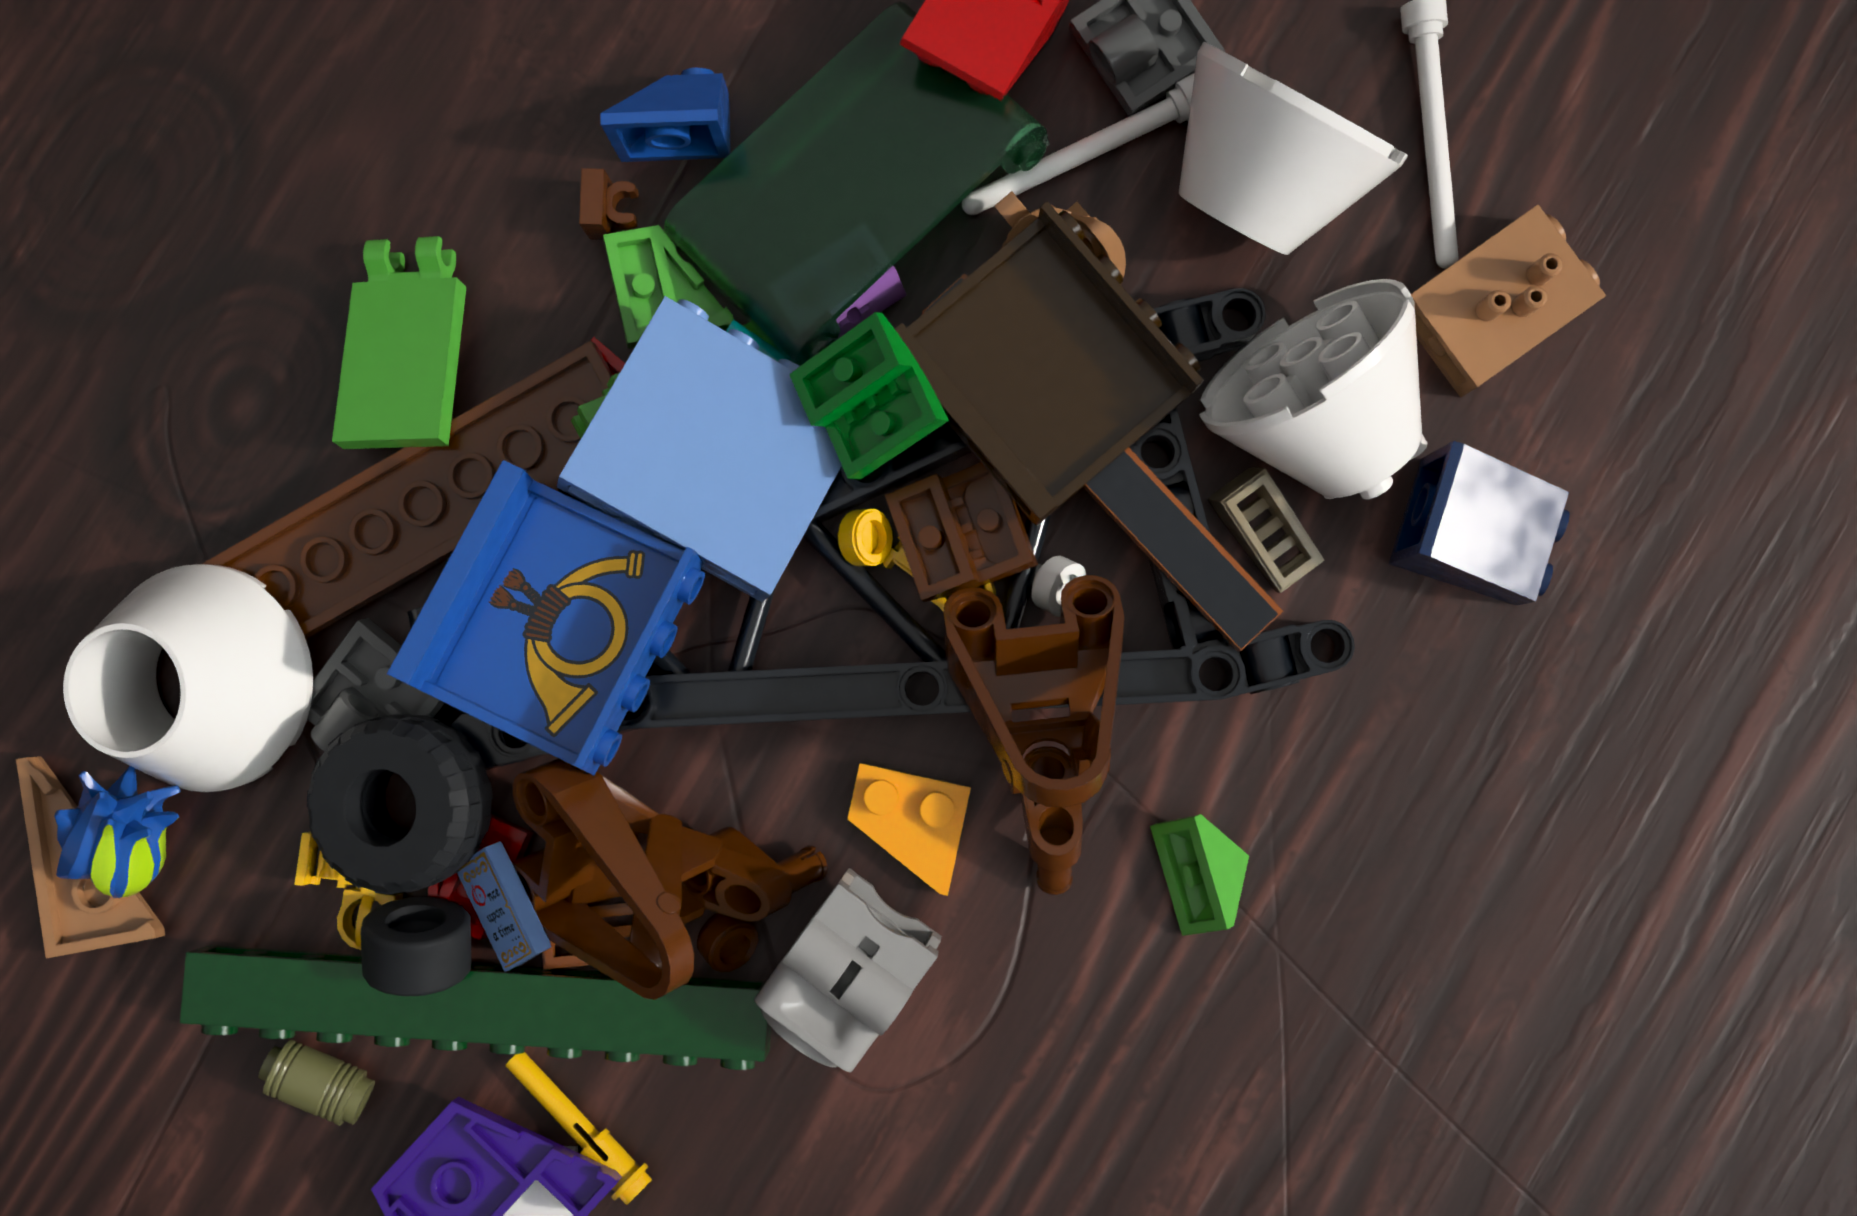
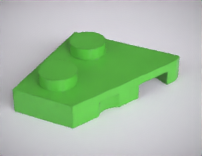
M659 225L603 235L604 247L628 349L635 348L665 296L675 302H678L679 299H684L694 303L708 314L709 319L707 321L724 331L727 330L733 321V315L727 307L723 309L705 287L704 279L690 263L682 259L676 251V245Z

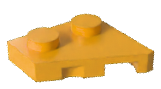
M860 763L848 820L936 892L948 896L971 787Z

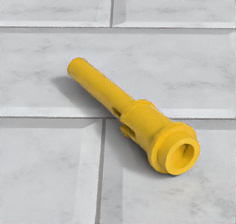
M525 1052L515 1054L506 1063V1068L583 1149L580 1154L616 1170L622 1176L612 1188L615 1193L611 1198L615 1201L619 1197L628 1205L652 1180L645 1172L649 1166L644 1163L640 1167L609 1134L610 1131L607 1128L599 1132ZM576 1123L593 1139L608 1156V1159L576 1128Z

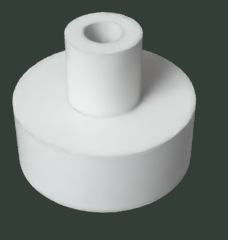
M1054 556L1043 565L1038 564L1032 582V600L1034 604L1060 617L1061 591L1066 583L1072 579L1086 575L1084 567L1063 556Z

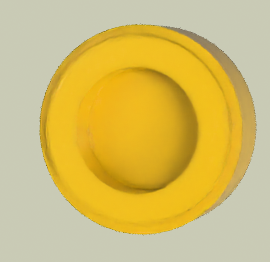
M856 509L847 513L842 519L838 531V544L845 560L854 566H877L886 560L891 551L893 540L892 529L886 516L877 509Z

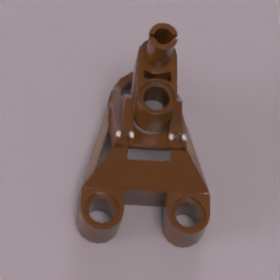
M1096 575L1076 577L1066 583L1061 591L1060 624L1006 629L1003 608L999 598L991 591L982 588L969 587L958 590L944 604L945 651L949 674L1001 761L1004 775L1010 785L1011 794H1020L1029 852L1032 859L1038 864L1036 878H1039V880H1037V884L1043 892L1053 895L1066 892L1072 885V866L1077 863L1081 855L1082 803L1099 792L1110 770L1111 739L1122 656L1125 616L1120 595L1115 585L1109 580ZM1104 691L1101 718L1099 720L1093 714V711ZM1069 705L1070 716L1013 722L1012 710ZM1042 741H1054L1068 749L1067 754L1056 747L1042 746L1030 751L1023 759V754L1027 748Z
M559 758L518 774L513 782V798L520 816L546 841L545 848L512 862L549 940L643 998L656 1000L689 982L694 971V951L690 936L684 925L702 916L705 909L743 921H759L788 906L792 893L813 882L824 879L827 875L828 866L826 859L821 851L814 854L816 850L814 846L808 845L799 852L776 863L733 827H724L709 835L683 827L682 821L668 814H658L601 775L598 771L595 775H592ZM639 833L648 834L645 853L638 842ZM621 896L633 911L629 941L588 905Z

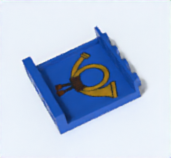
M503 460L389 668L387 675L583 771L595 775L599 766H608L617 753L622 740V734L617 731L627 711L635 712L643 702L650 685V680L645 677L655 657L663 658L671 648L678 630V626L673 624L683 603L690 605L697 597L705 578V572L701 571L704 563L694 549L686 547L685 551L533 480L524 469Z

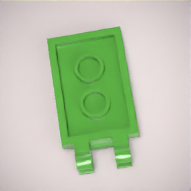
M440 236L418 237L415 246V256L419 268L417 272H404L405 256L402 252L389 253L390 241L388 239L366 240L363 259L368 274V282L352 283L332 442L342 449L449 446L466 286L457 277H452L456 267V252L453 249L441 250L442 238Z

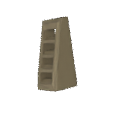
M1248 468L1208 498L1220 519L1277 593H1282L1325 561L1266 468ZM1255 491L1258 497L1240 510L1237 504ZM1268 509L1272 516L1252 529L1249 522ZM1282 527L1286 534L1265 549L1261 542ZM1295 545L1300 553L1278 568L1274 560Z

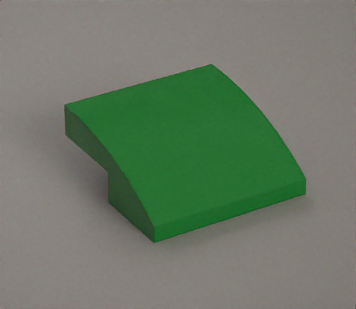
M874 312L789 374L811 426L826 428L844 472L849 479L864 478L949 421L920 365L883 313Z

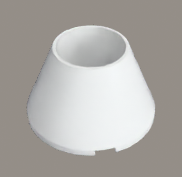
M1204 41L1198 50L1178 194L1192 205L1245 236L1277 252L1288 255L1399 169L1408 157L1406 153L1395 149L1394 146L1279 81L1253 69L1248 64Z
M212 564L183 565L171 568L150 577L137 586L78 644L70 656L64 674L63 693L65 706L77 732L91 746L172 786L177 785L181 789L199 792H214L236 788L253 782L273 769L271 766L280 759L289 746L295 745L303 731L310 711L313 694L312 661L304 633L291 610H284L274 597L264 589L267 585L245 572L231 567ZM162 648L172 659L180 681V705L175 719L164 707L157 689L156 667Z

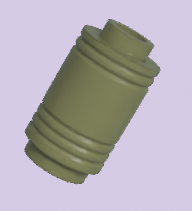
M293 1039L289 1040L283 1049L278 1046H274L271 1049L258 1075V1079L265 1081L264 1095L271 1096L274 1099H278V1101L314 1116H320V1118L333 1122L338 1126H341L344 1121L352 1125L357 1122L375 1085V1080L366 1077L367 1070L359 1069L357 1066H352L350 1063H345L343 1060L307 1045L304 1046Z

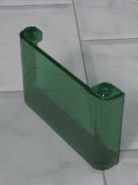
M904 2L895 3L885 9L672 208L665 220L664 231L676 245V248L788 360L799 366L838 339L840 327L836 319L996 168L1001 166L1009 174L1020 170L1029 171L1039 163L1049 145L1046 128L1008 94L1000 101L991 95L976 92L966 81L941 67H934L924 63L915 53L899 45L902 36L917 14Z

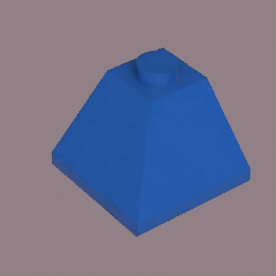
M688 68L683 70L681 75H666L600 113L601 126L621 162L731 158L729 92L723 73L714 74L712 70L706 68Z

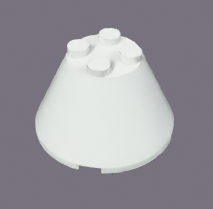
M1392 279L1369 280L1328 293L1313 300L1318 309L1317 311L1303 317L1290 326L1283 317L1254 337L1220 368L1204 390L1200 400L1205 406L1206 411L1199 415L1207 428L1322 494L1325 499L1341 498L1357 493L1363 499H1372L1387 491L1393 484L1391 475L1401 469L1409 460L1419 456L1427 448L1428 444L1422 435L1415 302L1407 287L1403 283Z

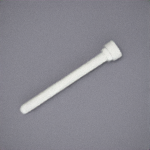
M1413 0L1400 8L1402 32L1409 35V42L1415 44L1435 259L1439 267L1447 269L1456 263L1459 258L1438 39L1443 37V28L1448 25L1446 0Z
M1195 73L1178 81L1174 89L1166 92L1165 100L968 193L962 200L964 212L969 215H977L995 206L1011 191L1015 195H1019L1173 120H1176L1179 124L1186 120L1188 121Z

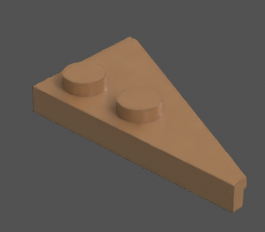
M42 756L16 759L45 957L52 958L165 936L164 926L140 893L129 897L112 898V896L101 893L94 886L91 879H62L57 877L56 872L62 848L57 840V823L54 815L57 810L77 808V805Z

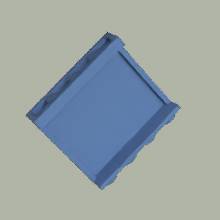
M665 296L559 475L557 488L587 505L685 551L686 547L694 549L704 563L702 566L703 570L763 602L772 594L842 465L826 428L811 426L789 375L800 367L798 364L787 359H779L777 362L758 350V343L747 334L735 329H730L726 332L707 321L709 319L708 314L694 303L684 299H679L678 302H675Z

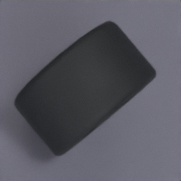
M430 896L398 899L374 908L364 917L361 926L362 975L370 987L385 994L404 997L429 995L445 991L460 983L471 970L470 914L458 903Z

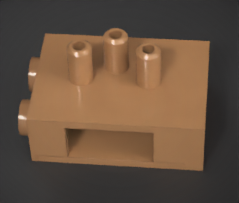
M1538 204L1413 292L1411 296L1415 302L1416 337L1461 398L1603 299L1606 294L1599 286L1600 280L1594 268L1585 260L1579 259L1566 242V234L1559 221L1553 216L1545 214Z

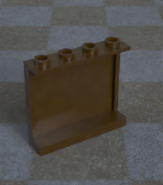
M1048 201L1040 207L1039 216L1034 222L906 328L901 323L895 328L936 393L949 420L947 424L1035 526H1038L1191 396L1204 381L1197 373L1201 370L1200 364L1190 350L1181 343L1173 345L1159 329L1162 326V322L1155 310L1141 298L1137 301L1133 300L1120 285L1123 282V277L1114 263L1103 254L1096 257L1082 241L1085 238V234L1078 222L1065 210L1058 214Z

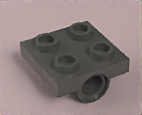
M1100 0L1072 18L1069 24V30L1128 116L1146 109L1166 96V92L1174 89L1178 81L1195 73L1197 53L1203 41L1225 52L1191 0Z
M369 618L360 619L355 623L313 680L312 701L307 719L315 725L311 731L313 741L324 752L334 738L340 733L348 731L355 724L376 717L396 714L426 715L434 718L445 704V702L387 675L402 645Z

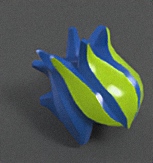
M129 766L108 790H105L88 772L82 771L78 776L84 788L77 808L57 810L54 815L57 823V840L62 848L56 875L62 879H91L94 886L101 893L112 896V898L135 895L146 888L157 877L166 859V829L179 818V815L170 811L163 812L162 806L168 797L180 793V788L174 785L138 795L136 768Z

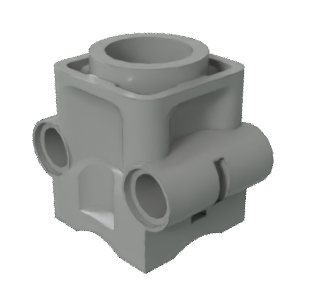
M848 868L754 998V1001L761 1008V1013L767 1023L798 1051L825 1066H838L847 1072H852L879 1035H883L910 998L915 987L937 959L939 951L936 949L941 942L942 936L918 918L903 915L892 909L881 899L872 884Z

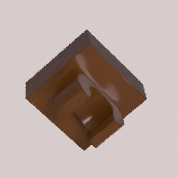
M581 168L579 224L590 240H603L604 234L613 232V225L624 230L637 227L638 220L634 213H619L616 211V205L621 199L639 197V191L636 186L628 181L612 183L605 169Z

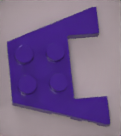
M457 1097L440 1113L371 1190L384 1216H503L533 1182L538 1180L574 1216H587L618 1183L622 1176L614 1169L461 1097Z

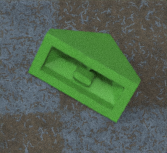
M1201 814L1151 825L1150 828L1182 936L1227 930L1233 927L1249 855Z

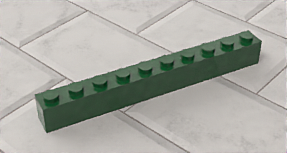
M209 945L186 952L180 1023L201 1025V1033L207 1035L238 1033V1027L259 1028L258 1036L267 1039L293 1038L296 1031L317 1032L316 1040L326 1043L350 1042L353 1039V1035L374 1036L375 1045L386 1047L406 1046L410 1044V1039L432 1040L431 1047L433 1049L447 1051L466 1049L468 1042L490 1044L489 1051L496 1054L524 1053L525 1046L546 1047L547 1055L555 1058H577L582 1056V1050L605 1051V1059L615 1062L638 1061L640 1054L663 1055L662 1062L674 1066H691L697 1064V1058L720 1059L721 1067L734 1070L755 1068V1061L764 1062L770 1051L771 1026L763 1017L761 1008L754 1001V998L765 984L763 981L691 977L688 983L653 1000L641 997L614 979L596 970L565 968L543 970V967L519 965L504 972L501 964L471 962V970L460 983L449 989L424 996L404 997L385 994L370 987L362 975L361 955Z

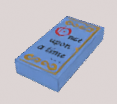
M501 841L475 853L471 860L459 869L457 874L502 968L506 972L552 946Z

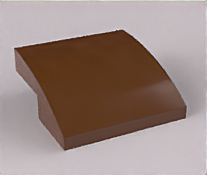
M981 462L944 478L936 473L885 495L921 601L923 602L950 596L961 589L976 588L1038 565L1015 501Z

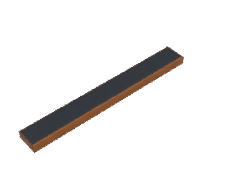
M964 273L922 311V315L968 276ZM1130 448L1083 487L1237 652L1242 651L1283 612L1274 600Z

